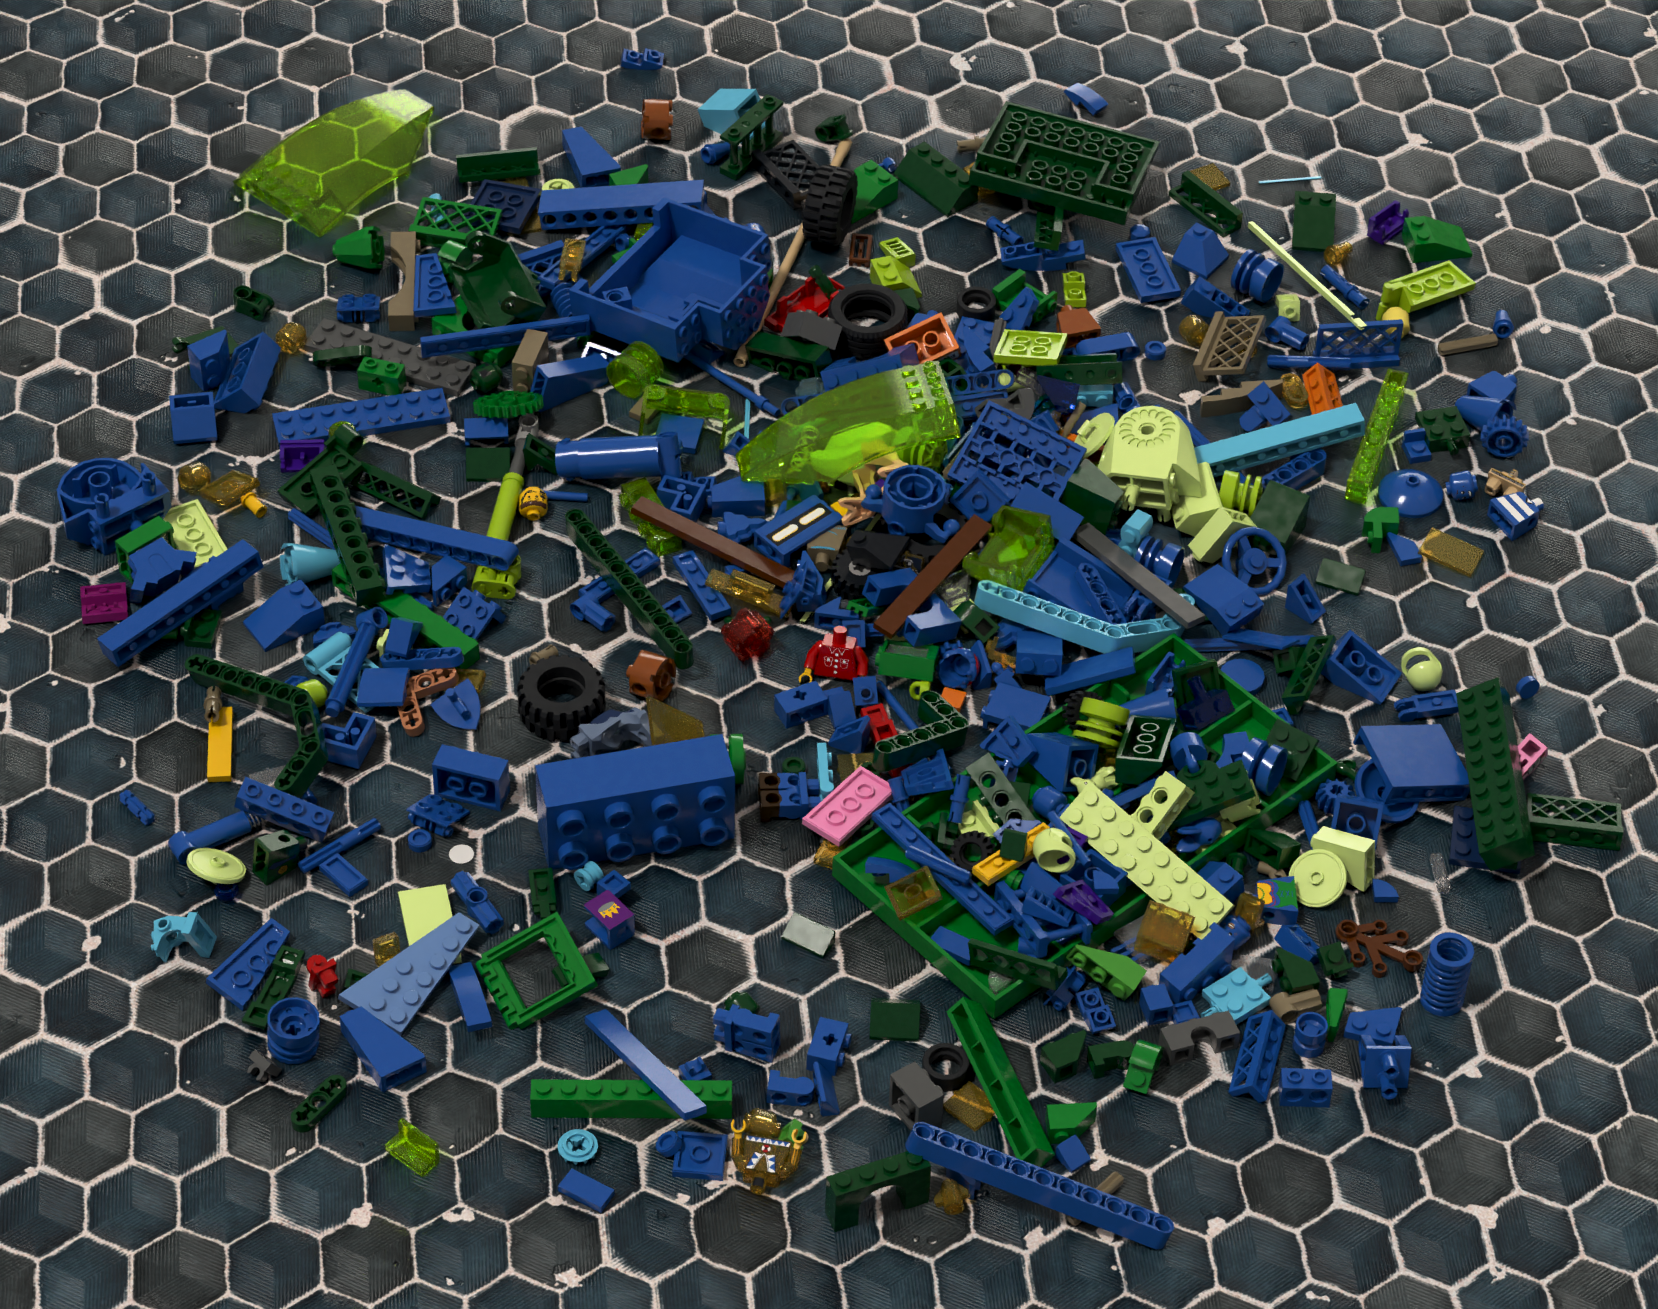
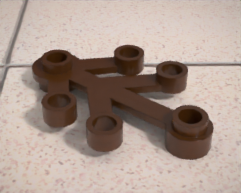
M1343 920L1337 925L1335 934L1339 940L1347 943L1351 953L1350 963L1353 962L1356 968L1364 966L1366 958L1365 954L1360 952L1357 942L1365 945L1373 964L1372 974L1377 978H1383L1387 972V965L1382 961L1379 952L1403 963L1404 968L1408 972H1416L1422 966L1423 956L1420 952L1409 950L1403 953L1386 945L1395 943L1398 946H1405L1408 943L1409 934L1404 930H1397L1395 933L1386 934L1387 923L1383 920H1376L1373 923L1357 925L1352 920ZM1373 932L1376 936L1369 937L1364 934Z

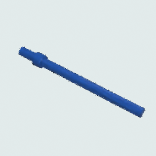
M689 352L683 357L755 403V406L760 410H766L775 417L780 414L781 410L772 405L769 399L762 395L758 396L693 353Z
M882 681L876 682L878 692L909 730L919 728ZM938 755L931 756L929 759L932 760L938 757ZM948 764L950 773L952 774V773H953V769H952V768L950 767V765Z

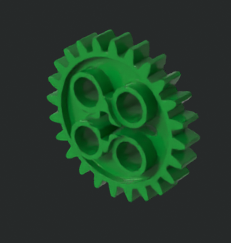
M527 391L492 393L491 395L479 397L473 402L474 413L477 416H489V418H513L518 415H526V413L532 414L544 407L542 395L534 392L527 393Z

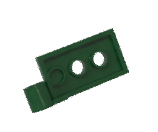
M348 424L339 426L333 436L324 443L326 449L277 490L279 495L293 507L310 517L319 509L313 491L304 493L306 488H311L310 470L336 465L338 473L342 472L345 485L348 484L364 470L363 465L353 457L363 445V436Z

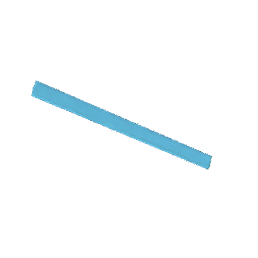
M1321 176L1259 181V183L1321 179Z
M746 398L744 436L749 439L750 400Z

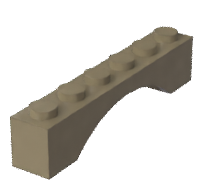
M416 231L391 232V259L403 272L405 282L396 296L388 302L389 331H415V322H419V317H415L413 311L416 255H420L417 252H421V242L416 240Z

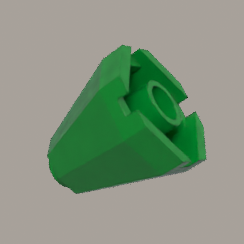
M376 226L364 227L336 240L332 248L333 256L340 262L369 269H382L383 265L379 264V262L385 260L383 236H378L377 233L381 232L380 228Z

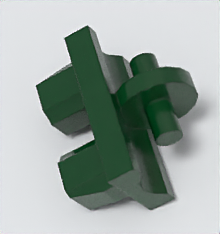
M941 811L939 823L934 825L933 822H927V824L921 825L919 830L944 854L950 855L952 854L950 848L954 845V840L949 838L955 839L958 823L947 821L948 813Z

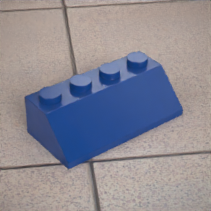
M262 332L234 349L214 399L216 409L247 413L252 409L256 410L262 404L263 394L268 389L267 384L274 373L273 368L279 360L278 355L281 347L266 333Z

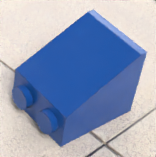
M1057 732L1026 734L1038 751L1028 762L1058 791H1078L1077 787L1070 782L1072 778L1091 779L1094 776L1098 744Z

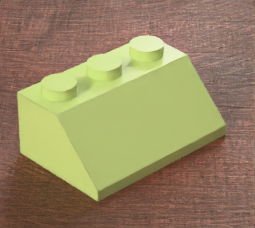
M1207 462L1197 464L1202 497L1178 495L1177 501L1173 502L1170 510L1176 529L1194 537L1216 511L1223 507L1210 465Z

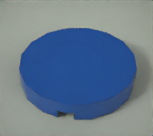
M1233 659L1221 667V671L1252 695L1257 694L1264 685V671L1253 661Z

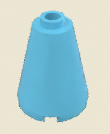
M284 543L281 549H285L284 555H280L281 576L283 580L288 581V584H285V586L300 579L305 584L332 575V569L340 564L337 553L333 549L294 543Z

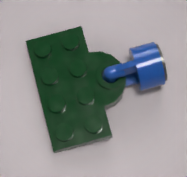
M1193 732L1179 734L1170 742L1169 752L1174 766L1180 770L1176 777L1195 793L1167 829V832L1256 796L1242 759L1219 768L1216 763L1207 760L1208 753L1203 740L1198 734ZM1167 796L1163 797L1161 804L1167 800Z

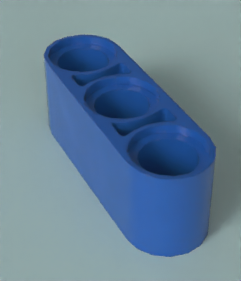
M1129 332L1082 340L1075 348L1078 355L1116 353L1117 362L1135 359L1140 354V348L1134 336Z

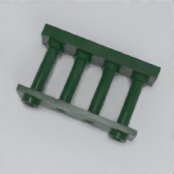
M766 94L720 135L721 140L730 143V158L720 166V174L737 181L752 167L751 151L758 148L762 152L775 147L783 139V133L773 128V114L783 106V101ZM765 122V127L762 129V123ZM753 132V138L750 140V134ZM742 142V148L738 150V145Z
M1116 353L1062 355L1059 363L1056 365L1031 366L1032 379H1036L1037 387L1122 383V361L1117 362Z

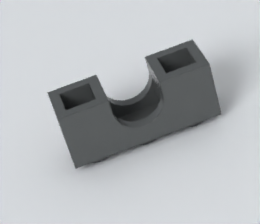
M1228 1010L1160 1028L1158 1044L1164 1047L1163 1054L1169 1066L1192 1060L1195 1042L1208 1043L1215 1054L1238 1048L1240 1031Z

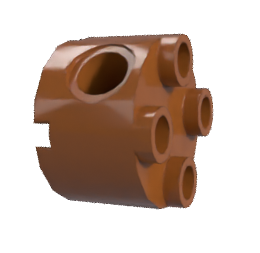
M643 99L641 115V136L643 139H671V128L669 126H673V114H669V112H672V100Z
M641 650L634 664L629 665L626 671V677L629 678L630 693L657 702L664 701L674 685L670 683L671 677L676 678V664L674 660L666 656Z

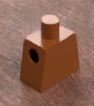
M1065 305L1061 308V312L1057 314V333H1067V343L1064 349L1076 348V345L1082 340L1100 337L1101 327L1086 308L1073 309L1071 305Z

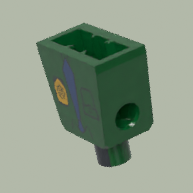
M280 830L256 838L254 842L252 872L266 886L289 873L298 866L299 852L307 849L305 838L303 836L294 838L287 830Z

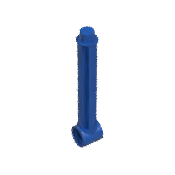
M381 607L372 608L358 614L356 617L358 631L330 695L325 701V713L328 716L337 717L340 712L344 711L346 701L375 635L380 629L387 626L388 617Z

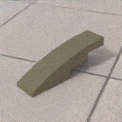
M1283 379L1263 380L1278 399L1281 398ZM1263 381L1240 382V388L1221 389L1220 395L1201 396V417L1220 416L1249 410L1255 404L1247 395Z

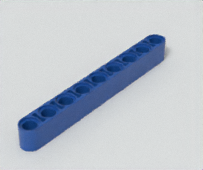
M355 506L356 518L360 517L362 523L361 531L362 533L365 532L367 539L442 557L449 555L455 560L501 571L508 570L519 554L518 547L509 541Z

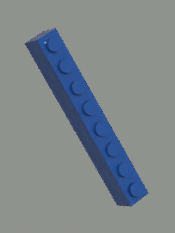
M242 539L98 637L97 640L102 653L117 667L121 666L264 568L259 552Z

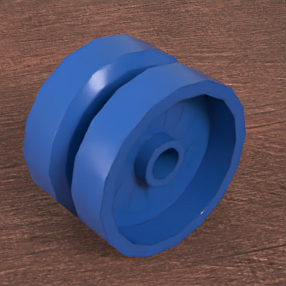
M1254 737L1246 746L1241 759L1245 769L1248 771L1249 779H1252L1257 792L1270 796L1278 787L1283 776L1288 752L1286 748L1275 744L1269 747L1267 741Z

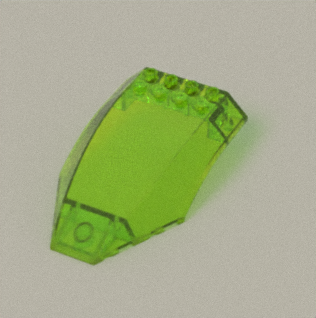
M405 89L375 94L347 103L312 120L276 143L240 174L233 183L318 237H322L345 214L372 192L401 176L410 175V167L416 159V152L421 146L423 133L429 125V118L434 112V106Z
M926 361L923 364L906 365L902 368L866 376L829 390L805 402L775 421L746 444L735 456L742 481L757 480L767 482L768 479H781V483H805L813 485L814 481L827 482L828 486H834L836 480L874 459L915 446L960 438L961 433L954 403L939 361Z

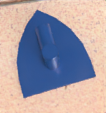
M468 678L453 689L448 688L443 696L430 704L437 715L451 726L463 730H477L481 712L480 699L475 687Z

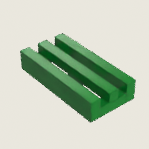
M867 598L849 600L846 609L855 610L854 613L857 614L863 613L862 616L866 618L882 615L886 606L874 607Z

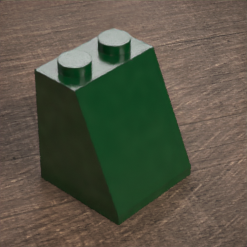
M1085 458L1068 479L1061 503L1084 517L1080 525L1090 523L1098 531L1106 535L1110 529L1114 530L1119 518L1116 515L1123 507L1124 501L1121 499L1124 491L1090 460Z
M1270 480L1250 517L1258 528L1267 530L1279 540L1285 555L1306 527L1310 495ZM1255 535L1247 537L1250 546L1277 556L1273 546L1266 539Z

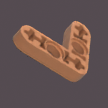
M455 667L433 669L409 678L406 685L408 697H406L403 706H397L402 726L407 735L412 737L418 736L425 729L418 699L455 686L459 681ZM431 681L429 686L420 687L423 682ZM414 705L411 711H403L406 706ZM411 719L415 720V726H412Z

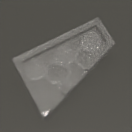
M968 566L952 573L934 592L948 608L970 600L971 589L969 585L971 584L970 577H972L970 567Z

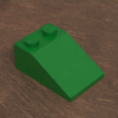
M873 160L862 164L854 170L858 178V191L851 224L898 199V179Z
M1415 216L1404 219L1402 239L1412 263L1472 257V251L1461 227L1427 216Z

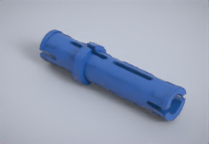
M1326 265L1321 269L1320 275L1339 290L1346 300L1353 302L1361 310L1369 305L1368 302L1370 300L1359 291V288L1356 285L1350 284L1330 265Z

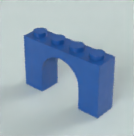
M912 343L894 347L884 355L861 362H856L855 357L837 360L822 370L820 374L825 392H831L903 376L920 363L915 345Z
M911 568L869 575L862 594L874 607L892 604L918 575ZM933 593L919 609L922 613L907 616L901 632L902 636L913 647L956 639L962 620Z

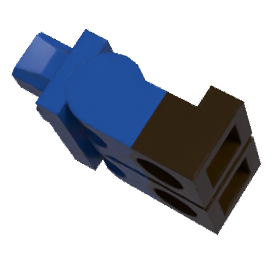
M799 772L798 775L795 773H759L758 798L760 822H770L772 817H787L789 819L799 817L802 819L821 802L820 796L808 797V795H819V779H806V772Z

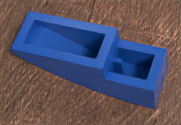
M967 325L964 326L963 339L973 372L979 373L996 370L990 347ZM986 376L979 377V381L984 386L989 384V379Z

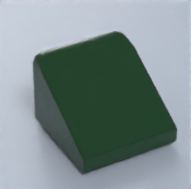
M1004 828L1000 857L1022 862L1027 852L1028 833Z

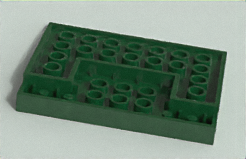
M1006 101L977 152L976 161L970 170L968 184L1125 225L1160 141Z

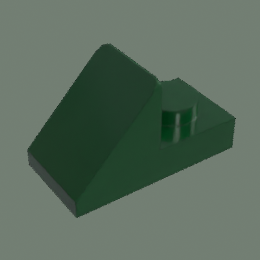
M529 433L523 447L527 471L529 472L539 464L556 475L555 449Z

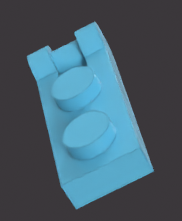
M817 743V772L821 801L834 790L833 770H828V766H832L831 752H827L826 743Z

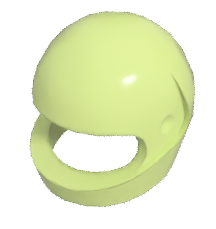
M1416 647L1408 650L1401 659L1402 672L1415 690L1430 691L1440 683L1443 672L1442 666L1430 650ZM1426 655L1430 658V661L1419 662L1409 670L1406 669L1408 660L1413 656Z
M1048 828L1036 836L1033 842V854L1042 869L1049 872L1062 873L1074 866L1076 855L1072 849V841L1064 831L1057 828ZM1065 855L1070 857L1069 861L1064 864L1057 863V860Z

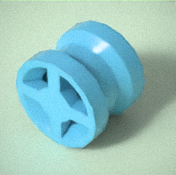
M593 861L587 862L583 869H578L574 872L577 884L585 891H590L594 884L604 877L601 868Z

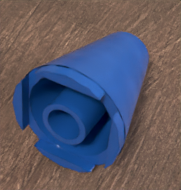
M1463 395L1455 403L1462 418L1480 432H1482V426L1487 425L1488 419L1494 421V416L1502 419L1503 415L1510 419L1513 416V410H1516L1514 402L1508 399Z
M1171 686L1119 705L1129 709L1130 715L1176 718L1174 699L1172 695L1168 696V692L1172 691ZM1127 725L1121 726V729H1126Z

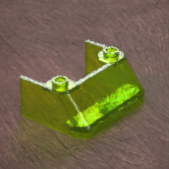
M657 384L648 385L645 387L638 436L643 435L646 408L721 418L723 420L719 449H724L730 399L722 393Z

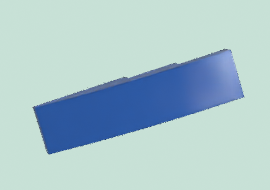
M471 962L451 966L448 970V975L467 1031L472 1032L491 1028L492 1020Z

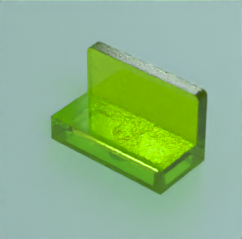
M401 1118L398 1121L399 1132L385 1144V1151L423 1177L440 1162L439 1145L404 1118Z

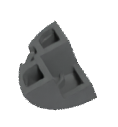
M1018 389L1008 398L986 399L974 408L979 418L988 400L1030 420L1035 405L1033 389Z

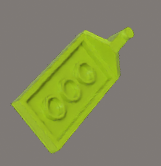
M1449 260L1385 282L1380 299L1382 302L1379 303L1376 320L1382 321L1383 314L1391 307H1400L1407 313L1472 291L1476 283Z

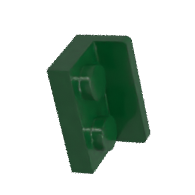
M202 609L186 620V623H182L180 634L184 637L185 646L212 649L222 619V610Z

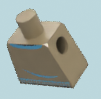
M836 525L805 545L806 552L818 571H826L828 565L832 566L833 560H836V555L838 553L842 555V551L847 544V526Z

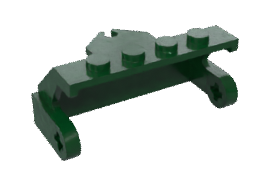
M472 231L465 239L468 249L483 257L465 268L451 263L447 270L478 329L538 321L547 308L536 289L541 283L540 280H537L538 276L521 262L511 242L482 231Z

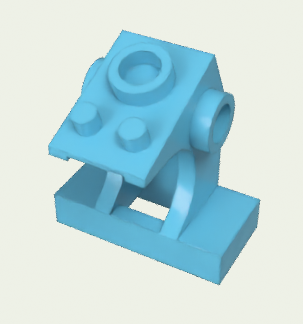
M189 912L187 917L166 916L154 920V931L151 933L154 944L151 945V950L156 952L157 957L167 962L173 947L181 945L182 942H189L200 957L209 958L217 936L197 912Z

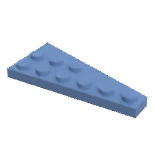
M457 913L340 993L338 999L353 1009L362 1006L401 1036L477 932L479 924L463 914Z

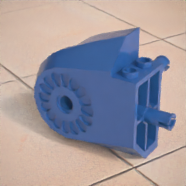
M95 458L83 461L70 468L62 476L57 488L60 512L67 539L87 545L92 544L96 550L99 549L106 556L116 551L115 540L157 516L164 519L172 507L170 491L144 463H140V473L125 461L114 458Z

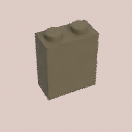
M527 329L512 360L513 391H527L529 393L537 365L549 363L547 332Z

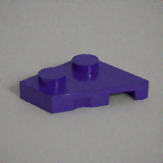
M1082 879L1061 886L1053 893L1056 898L1096 925L1109 921L1114 915L1110 908Z

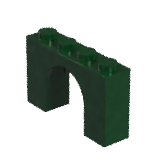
M906 1151L827 1176L825 1214L834 1232L858 1225L859 1207L862 1201L872 1192L886 1186H896V1192L905 1210L928 1203L931 1165L929 1161L922 1159V1156Z

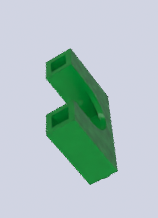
M461 295L453 301L457 313L436 315L432 318L433 335L468 331L466 329L474 323V319L468 312L465 302L461 299ZM520 345L466 353L484 363L491 362L492 364H497L500 368L516 354Z

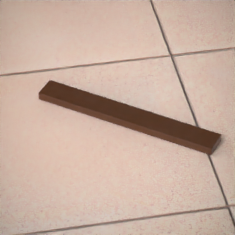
M643 496L631 508V514L781 588H784L787 581L791 582L795 571Z
M974 514L874 622L873 628L892 639L904 626L907 616L914 615L988 535L993 525Z

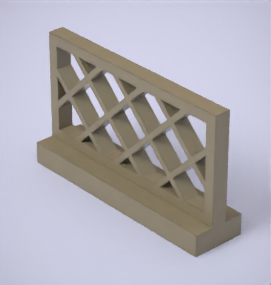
M1223 311L1215 312L1193 363L1198 382L1206 381L1209 375L1244 374L1266 322L1265 315L1225 317ZM1252 323H1257L1256 325L1250 328L1248 327ZM1230 324H1238L1232 328H1229ZM1242 329L1245 330V331L1241 332V333L1238 334V335L1235 334L1236 332H1238V331H1240V330H1242ZM1249 335L1252 336L1251 338L1247 339L1246 341H1243V340H1242V339L1246 338V337L1249 336ZM1229 336H1232V337H1233V338H1231V339H1229V340H1227V341H1225V342L1223 341L1224 339L1228 338ZM1239 343L1237 346L1230 348L1231 345ZM1244 348L1246 349V351H1244L1243 353L1239 355L1237 354V352L1243 350ZM1224 349L1227 350L1226 352L1222 353L1221 355H1219V356L1217 355L1219 352L1223 351ZM1230 356H1233V357H1234V358L1228 360L1227 362L1224 361L1225 359H1227V358L1230 357ZM1238 362L1241 363L1239 367H1231ZM1218 363L1221 364V365L1218 366V367L1212 368L1214 365H1216V364H1218Z

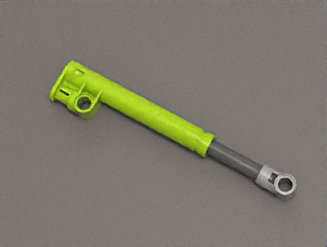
M526 413V415H522L519 418V429L514 443L516 449L509 473H506L502 480L486 535L488 537L508 541L519 503V495L525 482L522 477L526 465L523 454L525 440L529 433L536 438L539 437L538 417L534 414ZM517 555L506 571L478 565L471 587L472 591L477 590L490 598H513L516 593L514 584L521 578L520 556Z

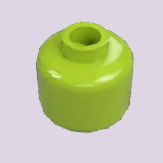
M310 679L296 686L307 690L318 708L325 705L327 689L320 681Z

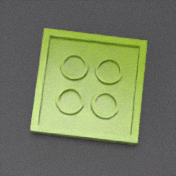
M1005 329L994 353V363H1000L1004 366L1020 364L1023 367L1056 365L1059 363L1066 346L1067 333Z

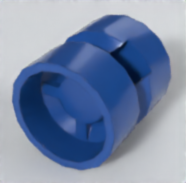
M1306 1012L1297 1018L1292 1044L1293 1049L1298 1055L1305 1058H1315L1323 1053L1328 1030L1327 1020L1315 1012Z

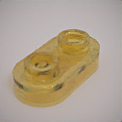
M1291 373L1282 375L1280 379H1283L1282 394L1287 404L1293 408L1305 407L1308 402V392L1301 379Z

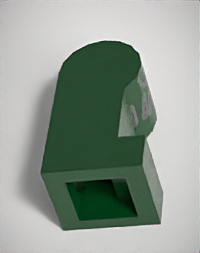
M1120 1040L1088 1046L1087 1062L1093 1078L1104 1077V1071L1116 1068L1128 1069L1134 1045L1129 1041Z

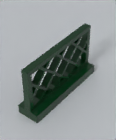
M1527 793L1526 802L1533 841L1620 851L1624 833L1621 804ZM1532 802L1542 803L1543 806L1538 807ZM1557 805H1564L1567 808L1562 810ZM1580 808H1588L1591 811L1585 813ZM1550 809L1556 814L1550 816L1545 811ZM1604 811H1615V813L1609 816ZM1574 812L1579 817L1574 819L1568 814ZM1598 815L1602 820L1598 822L1592 817Z

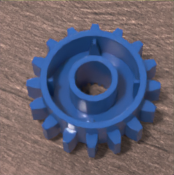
M1503 415L1502 419L1494 416V421L1488 419L1487 425L1482 426V446L1487 447V452H1491L1495 456H1515L1517 453L1522 452L1523 447H1527V441H1529L1527 425H1522V420L1515 421V416H1512L1510 419H1507L1506 415Z

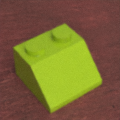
M892 256L870 259V280L872 284L882 285L893 291L913 288L916 298L922 297L918 284L908 266Z

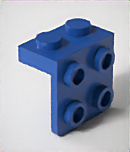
M463 587L443 618L477 641L492 618L502 624L507 616L500 612L502 607L491 600L490 603L484 601L486 596L479 591L474 590L472 593Z

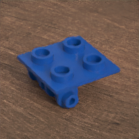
M346 294L338 297L336 311L341 312H337V320L353 322L352 311H354V322H357V311H360V319L363 322V310H365V322L380 320V311L376 310H379L381 296L376 297L375 294H365L363 297H355V295Z
M806 561L801 568L798 567L792 581H787L782 592L785 595L779 605V608H781V619L796 600L804 606L809 605L813 600L817 573L814 569L807 568L809 561Z
M435 794L427 795L406 810L410 812L408 819L411 820L412 824L424 829L429 828V831L443 837H450L453 833L451 825L470 813L469 810L462 808L460 804L450 803Z

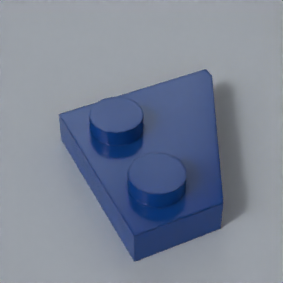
M1007 716L979 745L982 749L989 750L1002 759L1012 761L1013 765L1017 767H1023L1038 752L1014 716Z

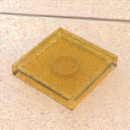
M231 470L202 488L199 492L204 499L228 506L260 486L258 478Z

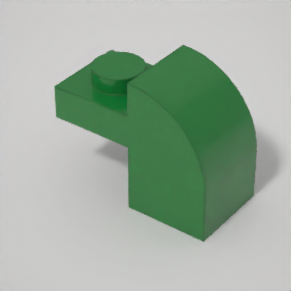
M453 240L447 241L438 253L446 282L452 285L454 281L447 270L450 264L453 263L465 268L469 266L474 255L466 245Z
M1378 507L1370 510L1365 515L1362 537H1367V544H1371V553H1380L1382 539L1386 538L1388 532L1398 534L1399 509L1397 507Z
M1139 1039L1132 1051L1123 1087L1148 1094L1155 1070L1158 1071L1164 1047Z

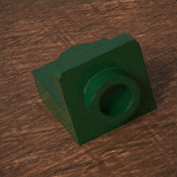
M1340 941L1316 949L1325 977L1334 975L1336 979L1348 975V969L1354 967L1353 962L1348 963Z

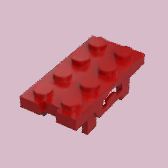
M810 276L805 280V285H802L787 297L783 296L777 300V310L764 319V325L774 332H782L788 313L797 312V310L806 311V309L817 312L818 317L824 319V317H828V306L831 300L839 291L831 294L829 300L826 297L827 293L824 294L814 281L815 278ZM828 277L834 285L833 288L837 290L845 289L843 285Z

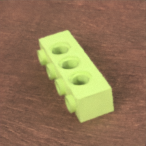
M1165 771L1163 775L1157 778L1152 790L1142 798L1140 806L1130 816L1155 838L1160 840L1195 792ZM1167 796V800L1161 804L1163 797ZM1153 815L1152 820L1147 823L1148 817Z

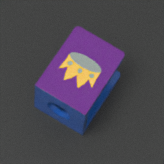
M609 890L604 891L584 904V908L593 916L585 922V927L609 950L635 935L634 914Z

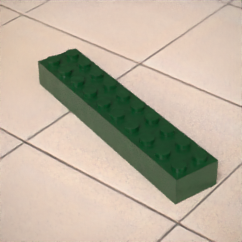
M1499 677L1456 693L1480 856L1490 871L1535 855L1510 695Z

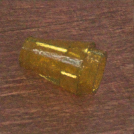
M1345 241L1328 246L1324 251L1325 261L1331 265H1338L1352 252V245Z

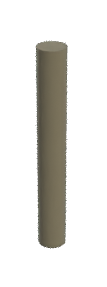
M1081 401L1078 403L1059 433L1060 436L1068 437L1087 405Z

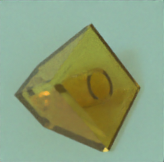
M928 866L885 886V890L899 920L909 917L944 899Z

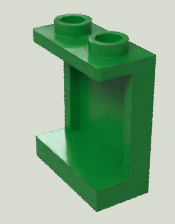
M1018 269L992 289V293L996 297V307L1004 312L1025 287L1032 289L1039 304L1032 316L1029 326L1031 327L1049 312H1053L1056 309L1058 293L1052 291L1048 295L1044 294L1025 282L1026 272Z

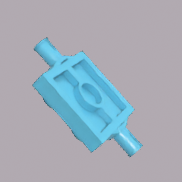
M1239 967L1202 990V996L1210 1004L1211 1008L1202 1012L1201 1018L1216 1012L1221 1013L1229 1010L1235 1024H1239L1269 1005L1271 997L1262 987L1272 982L1271 976L1266 973L1255 980Z

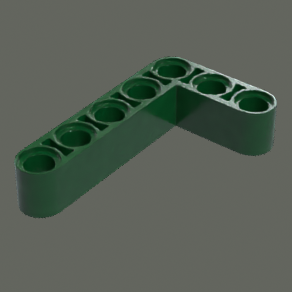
M929 690L924 691L920 696L917 715L927 725L876 742L872 767L878 771L886 772L923 758L937 755L936 751L943 748L944 752L960 747L965 744L969 721L940 694Z

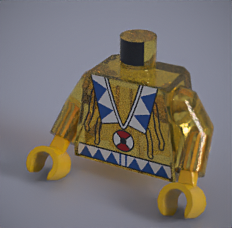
M734 1119L732 1120L731 1129L734 1132V1137L731 1144V1158L737 1171L743 1173V1181L751 1184L750 1191L752 1193L761 1195L765 1192L766 1186L778 1187L781 1180H786L798 1169L803 1151L801 1146L808 1141L807 1132H804L802 1140H797L798 1129L793 1130L791 1137L795 1143L792 1146L790 1141L745 1134V1137L742 1138V1133L746 1129L745 1121L743 1120V1128L736 1130L733 1127Z

